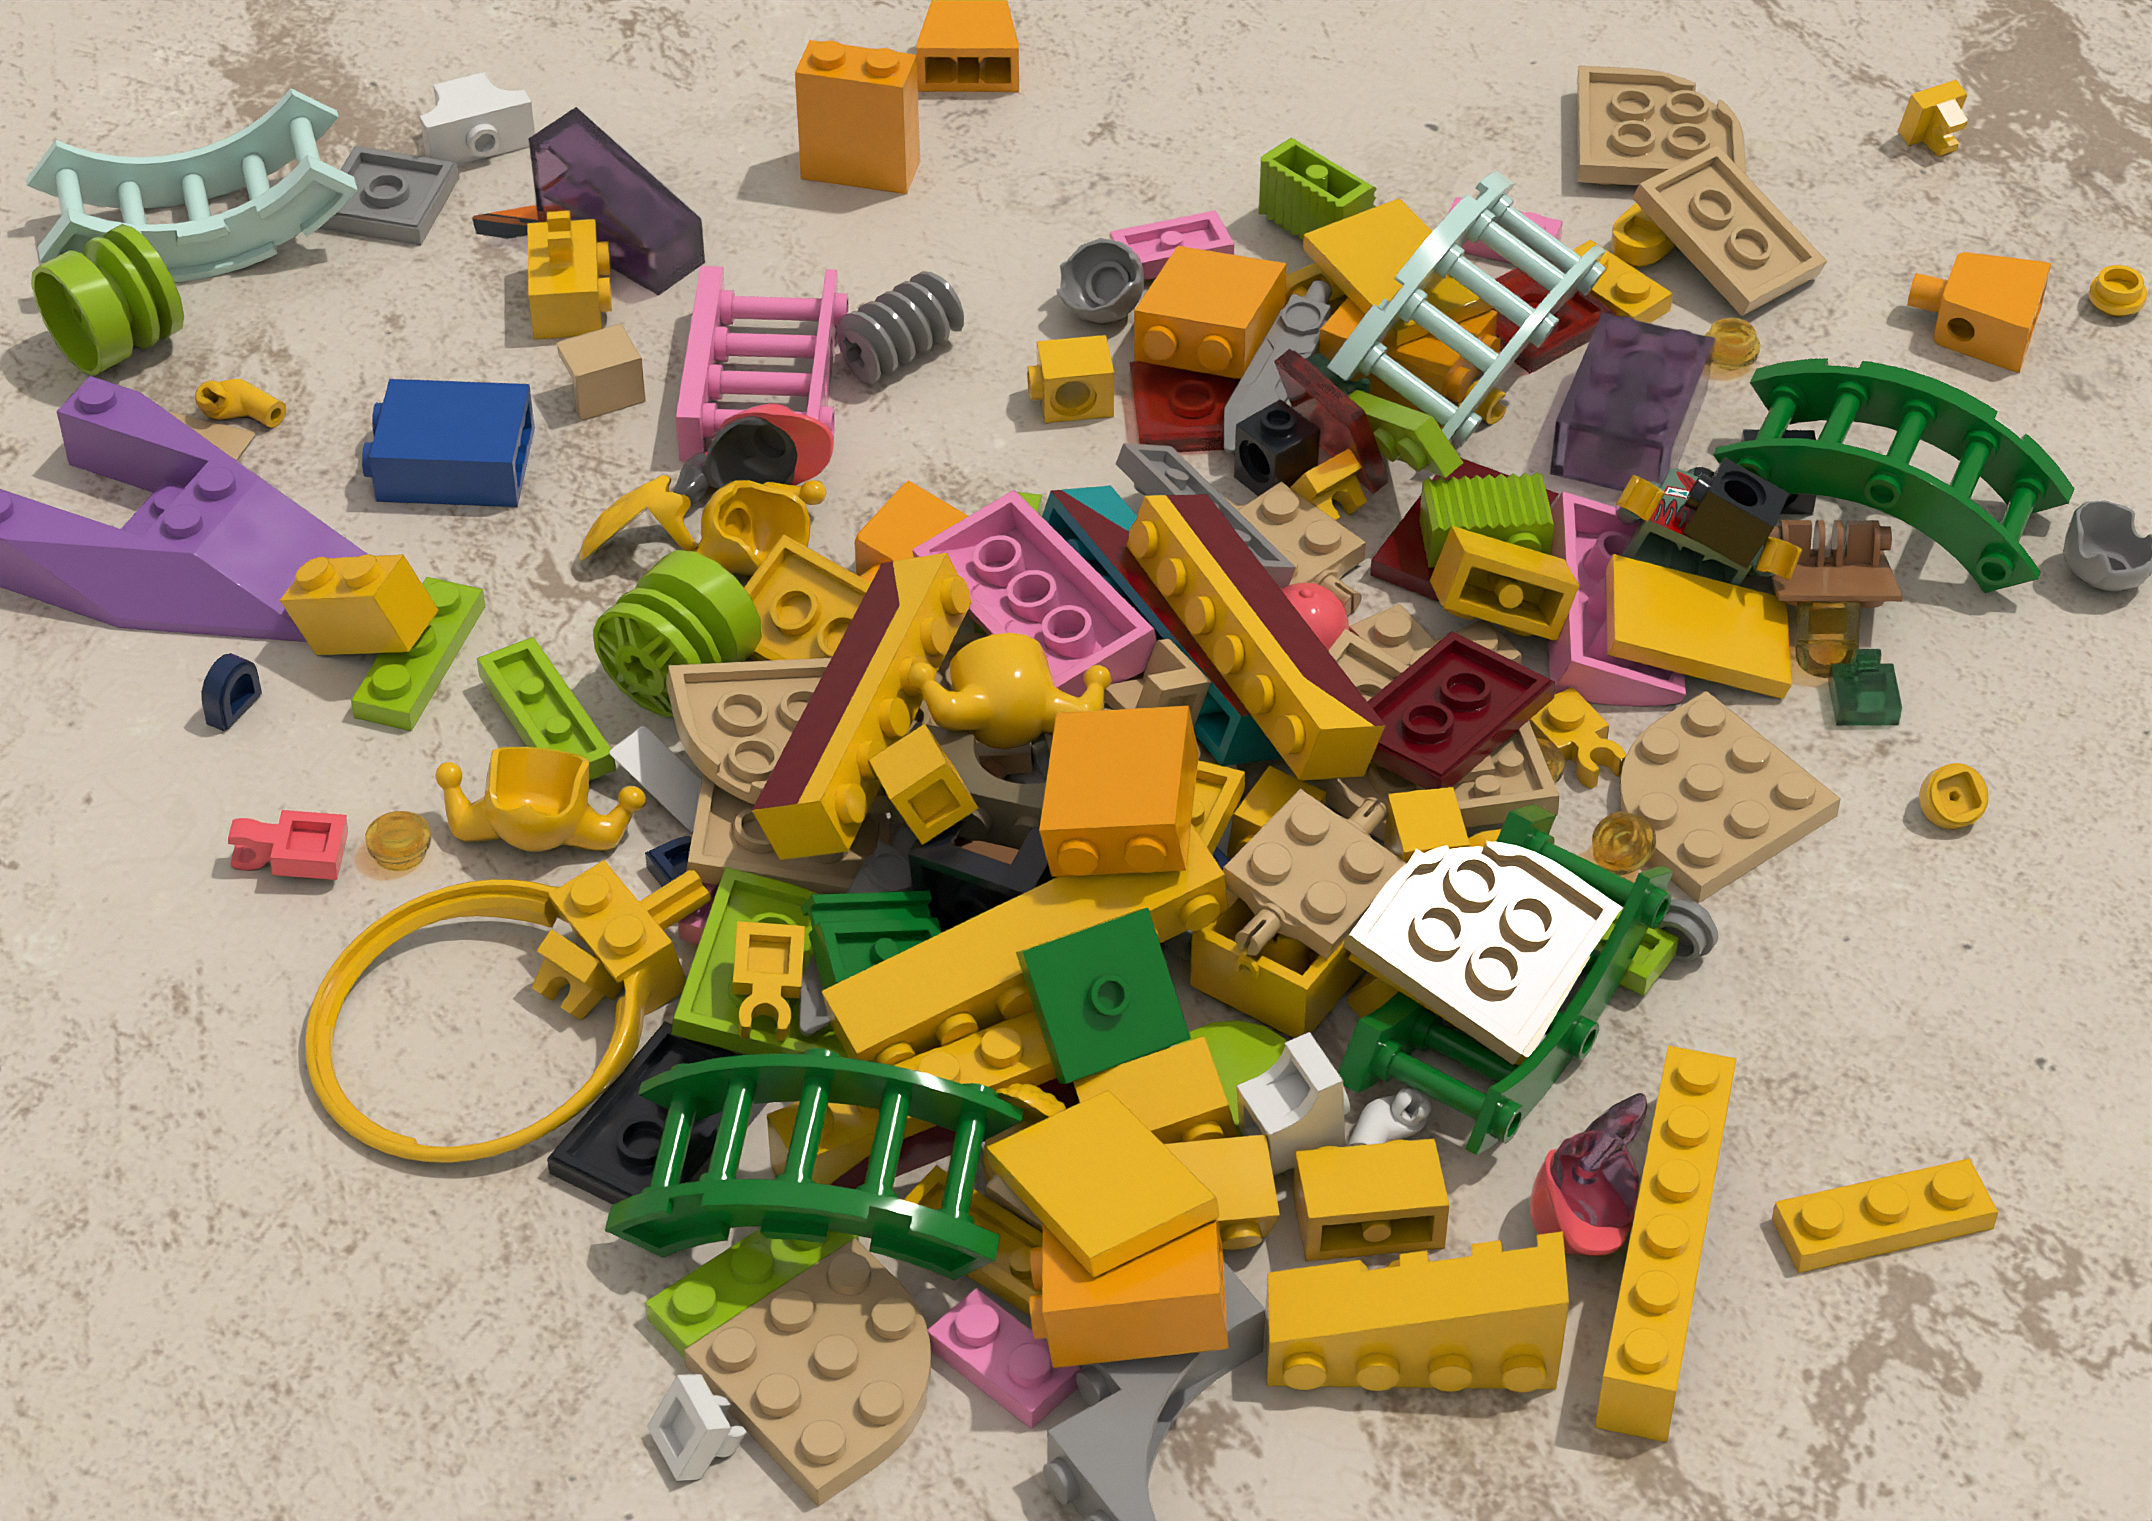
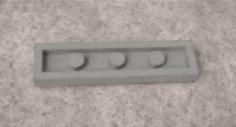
M1123 443L1116 465L1134 482V488L1144 496L1208 494L1279 588L1282 589L1290 584L1296 567L1172 446Z

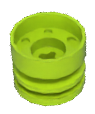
M121 224L109 230L103 235V238L97 236L84 245L83 254L69 250L32 271L31 286L34 299L45 326L68 360L85 374L95 376L130 357L133 346L145 350L157 343L159 338L164 340L183 329L184 312L181 297L172 275L161 256L147 238L131 226Z
M676 550L663 556L639 579L635 589L623 594L617 600L616 605L608 608L598 618L593 629L595 651L604 670L617 687L639 706L659 716L674 718L666 686L668 665L744 662L756 650L762 638L760 616L752 598L739 581L716 561L697 552Z

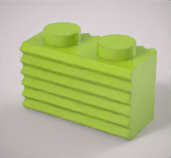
M1289 138L1261 156L1259 215H1267V220H1275V225H1279L1283 230L1291 231V234H1299V239H1303L1304 234L1376 207L1373 205L1377 198L1374 196L1377 190L1376 187L1293 138Z
M1525 472L1520 477L1512 473L1507 478L1502 474L1496 478L1489 474L1483 479L1478 475L1472 479L1464 476L1460 480L1452 476L1447 481L1440 477L1436 481L1427 478L1422 482L1419 519L1426 559H1428V568L1436 566L1451 526L1551 555L1554 522L1544 479L1540 473L1536 472L1529 476Z

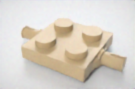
M1282 482L1243 506L1235 505L1224 497L1296 567L1289 585L1295 583H1316L1329 589L1338 597L1347 615H1350L1351 611L1354 612L1358 608L1362 599L1361 594L1358 591H1354L1340 579L1344 573L1365 560L1366 542Z
M1299 789L1223 867L1222 871L1225 874L1226 888L1244 900L1255 915L1235 935L1236 943L1242 951L1249 944L1246 953L1252 956L1257 955L1276 933L1300 940L1326 960L1348 938L1384 886L1407 864L1370 837V834L1388 817V810L1382 802L1375 808L1378 799L1373 797L1366 798L1349 819H1345L1302 789Z

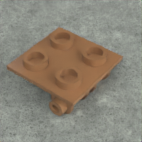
M1779 520L1778 526H1775L1768 536L1787 541L1802 549L1791 580L1784 579L1776 574L1769 576L1778 601H1786L1792 606L1801 608L1817 607L1823 601H1847L1849 604L1861 608H1876L1882 606L1884 602H1902L1903 595L1883 551L1891 549L1892 530L1890 526H1880L1879 520H1847L1845 549H1843L1844 527L1842 520H1834L1831 549H1825L1826 531L1824 520H1816L1813 549H1811V520Z

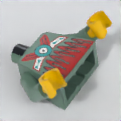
M1695 467L1687 472L1679 468L1670 469L1661 484L1647 481L1633 474L1616 502L1615 512L1621 522L1627 525L1638 523L1622 554L1623 557L1739 586L1745 576L1769 577L1776 574L1784 579L1791 580L1802 552L1800 547L1792 543L1768 537L1746 569L1683 534L1684 527L1692 512L1691 509L1683 505L1684 501L1701 473L1710 478L1715 472L1708 468Z

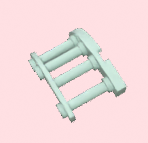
M290 88L274 107L245 129L206 147L165 156H113L76 148L55 140L26 178L28 187L58 197L62 216L38 246L40 262L46 263L69 250L83 254L84 245L97 236L103 238V235L109 230L121 224L135 228L147 238L161 256L174 282L218 276L243 269L278 254L276 248L278 245L294 238L301 232L307 237L319 229L340 211L358 191L353 176L320 161L316 141L339 118L337 110ZM297 158L298 165L295 169L270 188L267 176ZM247 186L250 201L226 212L211 216L208 199L222 196ZM83 204L121 208L123 222L109 221L87 215L84 212ZM186 204L189 218L187 222L149 225L146 222L145 208L172 207Z
M1498 171L1490 173L1479 182L1475 189L1480 191L1475 199L1466 194L1440 222L1395 276L1394 280L1403 285L1391 302L1384 298L1379 306L1373 304L1327 366L1345 381L1355 378L1359 372L1366 377L1370 373L1374 374L1423 412L1433 416L1438 423L1444 426L1442 431L1449 442L1452 443L1454 441L1459 446H1463L1482 420V417L1477 415L1475 411L1526 346L1532 343L1539 348L1559 321L1554 314L1569 299L1573 298L1577 291L1586 296L1606 270V267L1599 263L1606 250L1598 244L1581 257L1512 206L1514 200L1507 196L1515 184ZM1468 240L1474 244L1479 240L1550 291V293L1534 309L1463 256L1465 250L1461 246ZM1436 274L1444 279L1448 275L1520 327L1500 354L1426 301L1428 294L1423 289ZM1400 318L1406 323H1409L1411 320L1415 321L1484 372V375L1459 407L1455 406L1385 354L1388 348L1381 342Z

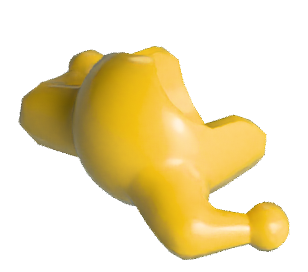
M737 480L728 483L717 490L704 507L701 517L702 538L694 552L716 561L731 574L753 576L783 534L806 547L808 546L810 539V517L806 504L818 505L825 500L827 491L824 484L818 480L806 481L802 486L775 482L760 484L751 480Z
M1016 633L989 635L974 640L961 648L950 661L953 691L946 690L935 681V670L928 663L914 664L907 676L908 683L913 688L921 691L930 714L938 726L952 731H965L968 734H973L976 741L988 747L998 749H1013L1027 745L1039 737L1041 733L1053 735L1056 713L1103 710L1104 691L1112 682L1111 675L1106 667L1092 665L1083 675L1086 690L1081 697H1075L1062 692L1055 687L1049 663L1039 641L1028 635Z
M513 746L492 750L487 771L485 796L473 803L462 792L460 787L463 778L462 771L457 764L453 762L442 763L435 773L437 784L444 790L446 815L452 834L457 839L467 843L502 839L515 848L532 852L547 851L560 845L590 851H608L614 849L620 843L633 813L641 810L646 803V796L640 788L627 786L619 792V804L607 815L598 814L588 803L589 760L577 754L547 748Z

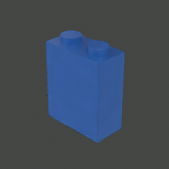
M389 379L383 403L376 402L373 408L372 427L374 440L373 442H365L362 453L364 477H372L376 502L518 507L535 430L530 384Z

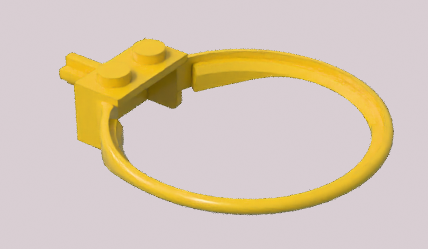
M603 860L561 887L515 879L479 880L447 886L402 904L372 923L343 950L329 968L317 990L309 1012L305 1035L306 1063L309 1078L317 1097L334 1121L351 1136L381 1152L408 1160L436 1163L473 1161L509 1152L540 1139L578 1115L616 1081L631 1062L639 1046L644 1015L650 1014L683 992L686 978L673 942L664 930L710 902L712 898L709 891L703 886L700 876L694 870H689L641 901H638L608 863ZM457 917H499L536 923L553 928L558 917L570 924L572 931L578 938L584 941L617 983L622 980L624 981L626 993L616 1003V1019L613 1033L601 1062L587 1082L562 1106L536 1123L510 1135L472 1145L447 1147L420 1145L415 1138L385 1129L368 1119L346 1097L336 1077L333 1064L332 1045L336 1021L343 1002L353 984L374 959L389 946L421 927Z

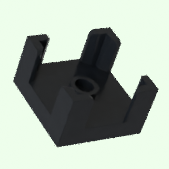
M968 816L923 845L918 838L908 852L912 891H930L932 901L928 904L932 918H938L942 933L1052 880L1053 877H1051L1039 832L1040 827H1033L1030 830L1011 865L952 845Z

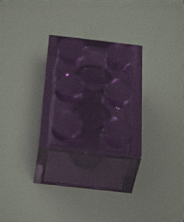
M1601 313L1556 419L1550 474L1618 491L1624 490L1633 474L1647 481L1661 484L1670 469L1678 468L1708 390L1715 338L1694 334L1683 329H1672L1641 322L1630 317Z

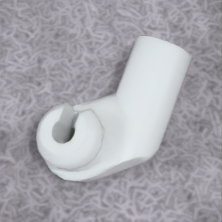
M1406 1087L1401 1089L1397 1095L1382 1097L1370 1102L1361 1112L1348 1146L1380 1144L1416 1135L1426 1125V1118L1431 1112L1430 1099L1426 1094L1412 1087Z

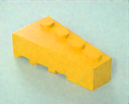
M1563 1231L1537 1235L1538 1247L1503 1251L1501 1240L1471 1244L1472 1256L1432 1261L1429 1258L1428 1251L1425 1250L1399 1254L1400 1259L1391 1262L1386 1268L1368 1270L1361 1260L1268 1272L1265 1307L1267 1386H1289L1298 1390H1311L1318 1387H1363L1372 1391H1382L1390 1388H1436L1447 1392L1459 1391L1464 1388L1509 1389L1515 1392L1557 1389L1569 1307Z

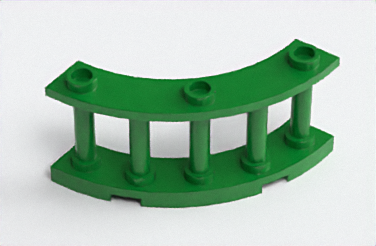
M1804 359L1781 362L1756 369L1750 384L1768 410V414L1755 440L1716 448L1713 455L1719 465L1725 457L1789 494H1812L1839 498L1877 509L1898 518L1921 531L1948 551L1972 575L1984 593L2038 580L2041 571L2026 550L2020 545L2021 536L2031 514L2069 504L2075 488L2060 467L2028 434L2019 438L2013 431L1995 419L1998 411L1968 393L1937 379L1904 368L1876 362L1862 361L1860 367L1856 368L1829 366L1828 359ZM1820 420L1826 421L1818 440L1783 438L1788 425ZM1852 423H1867L1897 431L1887 454L1883 455L1864 448L1843 444ZM1920 440L1941 449L1960 461L1950 485L1923 470L1909 465ZM1980 477L2007 504V509L2001 523L1970 499Z
M1534 804L1509 811L1496 842L1519 846L1551 859L1623 907L1603 950L1600 952L1593 949L1589 955L1590 958L1581 973L1588 976L1565 1012H1557L1545 1032L1547 1036L1529 1057L1518 1066L1516 1064L1512 1065L1485 1045L1442 1024L1443 1018L1398 991L1383 1006L1358 1020L1338 1071L1343 1080V1086L1356 1093L1368 1089L1380 1080L1389 1082L1395 1078L1476 1120L1465 1148L1475 1155L1489 1149L1498 1141L1508 1143L1515 1136L1522 1120L1545 1096L1573 1057L1582 1060L1587 1056L1599 1032L1598 1019L1626 973L1648 927L1656 929L1660 925L1672 899V894L1666 891L1673 873L1672 870L1661 865L1638 873L1635 883L1555 845V839L1549 833L1557 815ZM1431 1048L1498 1083L1489 1087L1486 1095L1410 1055L1415 1049L1426 1052Z
M822 1048L808 1049L803 1054L739 1055L714 1058L691 1064H677L671 1070L660 1073L642 1082L640 1085L639 1096L667 1108L668 1112L650 1186L642 1189L640 1194L611 1205L605 1231L665 1258L681 1250L698 1245L728 1241L730 1229L737 1227L761 1226L760 1233L766 1239L800 1240L825 1243L828 1231L870 1238L869 1252L911 1263L954 1281L996 1260L1000 1235L974 1224V1219L969 1215L983 1141L1022 1122L1024 1109L998 1098L997 1092L988 1086L977 1083L960 1084L902 1067L843 1058L831 1050ZM800 1101L784 1174L776 1176L775 1180L736 1179L752 1106L754 1104ZM828 1103L855 1105L880 1110L865 1183L856 1189L818 1184L812 1180ZM722 1112L708 1173L702 1174L698 1182L679 1184L694 1122ZM908 1116L956 1132L941 1208L938 1210L898 1199V1195L893 1191Z

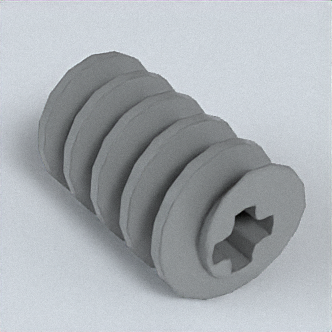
M922 271L912 276L910 281H904L895 286L892 291L879 295L875 301H870L860 306L857 311H852L843 316L837 326L839 348L845 363L853 375L861 382L870 385L879 380L881 373L887 375L897 369L898 362L901 364L909 363L914 360L915 353L923 354L931 350L933 342L940 344L948 340L950 330L961 332L964 326V312L956 292L949 283L933 272Z

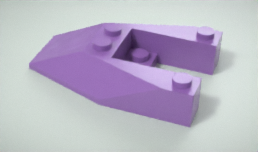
M89 376L56 411L69 465L153 492V494L128 522L119 529L0 489V587L118 628L307 642L280 602L282 596L296 579L295 576L299 568L310 561V559L317 557L341 558L367 555L365 551L141 392Z

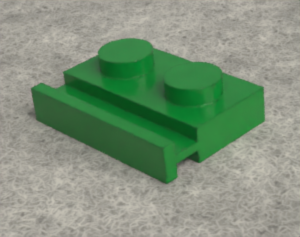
M930 891L812 894L801 906L803 916H809L812 931L808 935L823 990L942 933L938 918L931 917L928 906L932 901Z

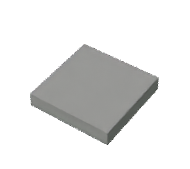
M354 146L340 170L355 178L358 191L320 229L422 245L459 180L458 163Z

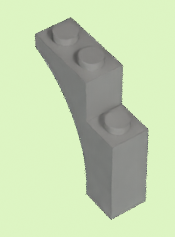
M1225 1262L1224 1273L1229 1349L1080 1365L1081 1371L1076 1374V1382L1082 1397L1089 1407L1047 1430V1464L1043 1466V1473L1051 1492L1057 1500L1064 1505L1071 1502L1085 1521H1156L1149 1498L1148 1483L1157 1453L1169 1430L1182 1412L1211 1384L1239 1365L1263 1352L1266 1309Z

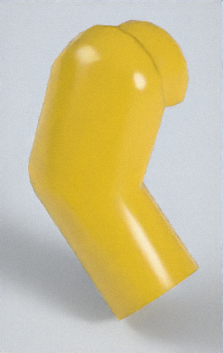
M229 379L221 382L214 380L205 381L195 392V401L202 413L216 420L250 416L265 426L274 428L283 421L286 414L284 402L243 379Z

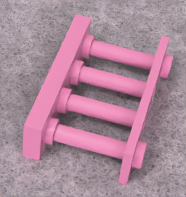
M700 266L676 411L679 461L686 462L692 456L705 452L706 439L713 438L727 418L744 411L718 409L717 403H712V401L722 400L723 394L809 396L807 412H793L821 421L830 429L834 439L835 411L834 407L828 406L837 326L841 318L849 313L848 293H838L837 270L826 269L822 298L735 296L734 290H725L723 267ZM734 319L819 321L817 335L729 333V328L724 327V324L733 325ZM729 356L814 358L812 373L724 371L723 365H718V362H728Z

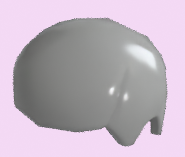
M1099 238L1080 245L1070 258L1060 265L1061 286L1057 289V294L1063 303L1082 320L1102 325L1122 320L1135 309L1142 296L1144 269L1141 259L1123 242Z
M2105 500L2084 502L2074 511L2069 523L2063 548L2064 559L2075 575L2097 589L2113 592L2134 589L2152 574V534L2141 537L2137 533L2134 524L2135 513L2126 506Z

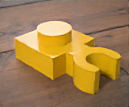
M1573 687L1555 694L1554 699L1529 720L1541 751L1556 766L1571 759L1576 764V777L1584 786L1590 789L1597 787L1600 770L1597 765L1607 766L1617 777L1621 776L1622 766L1626 757L1624 749L1618 743L1608 739L1610 725Z
M737 921L732 994L750 995L742 1002L739 1009L738 1031L741 1038H750L751 1024L755 1017L768 1015L777 1023V1041H785L790 1031L791 1010L784 998L800 999L805 926Z

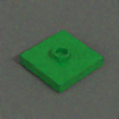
M1148 908L1138 909L1016 952L1059 1084L1073 1082L1191 1039Z

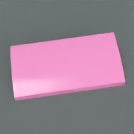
M1015 490L912 549L914 558L948 553L958 575L968 585L970 599L972 600L967 611L969 616L988 635L1016 633L1028 635L1039 641L1049 663L1055 687L1062 692L1075 697L1082 696L1086 690L1083 675L1092 665L1106 667L1111 675V684L1123 682L1145 671L1156 642L1154 628Z
M1562 491L1551 509L1554 522L1551 556L1565 559L1580 587L1558 640L1548 639L1550 679L1555 681L1554 695L1573 687L1590 703L1615 706H1659L1681 703L1686 696L1684 674L1607 655L1606 567L1613 554L1622 556L1638 523L1627 525L1618 519L1615 507Z

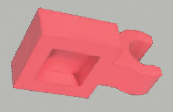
M282 810L278 824L263 823L249 818L232 820L228 836V844L235 845L231 858V867L251 871L263 867L270 861L272 875L337 880L348 836L347 815Z

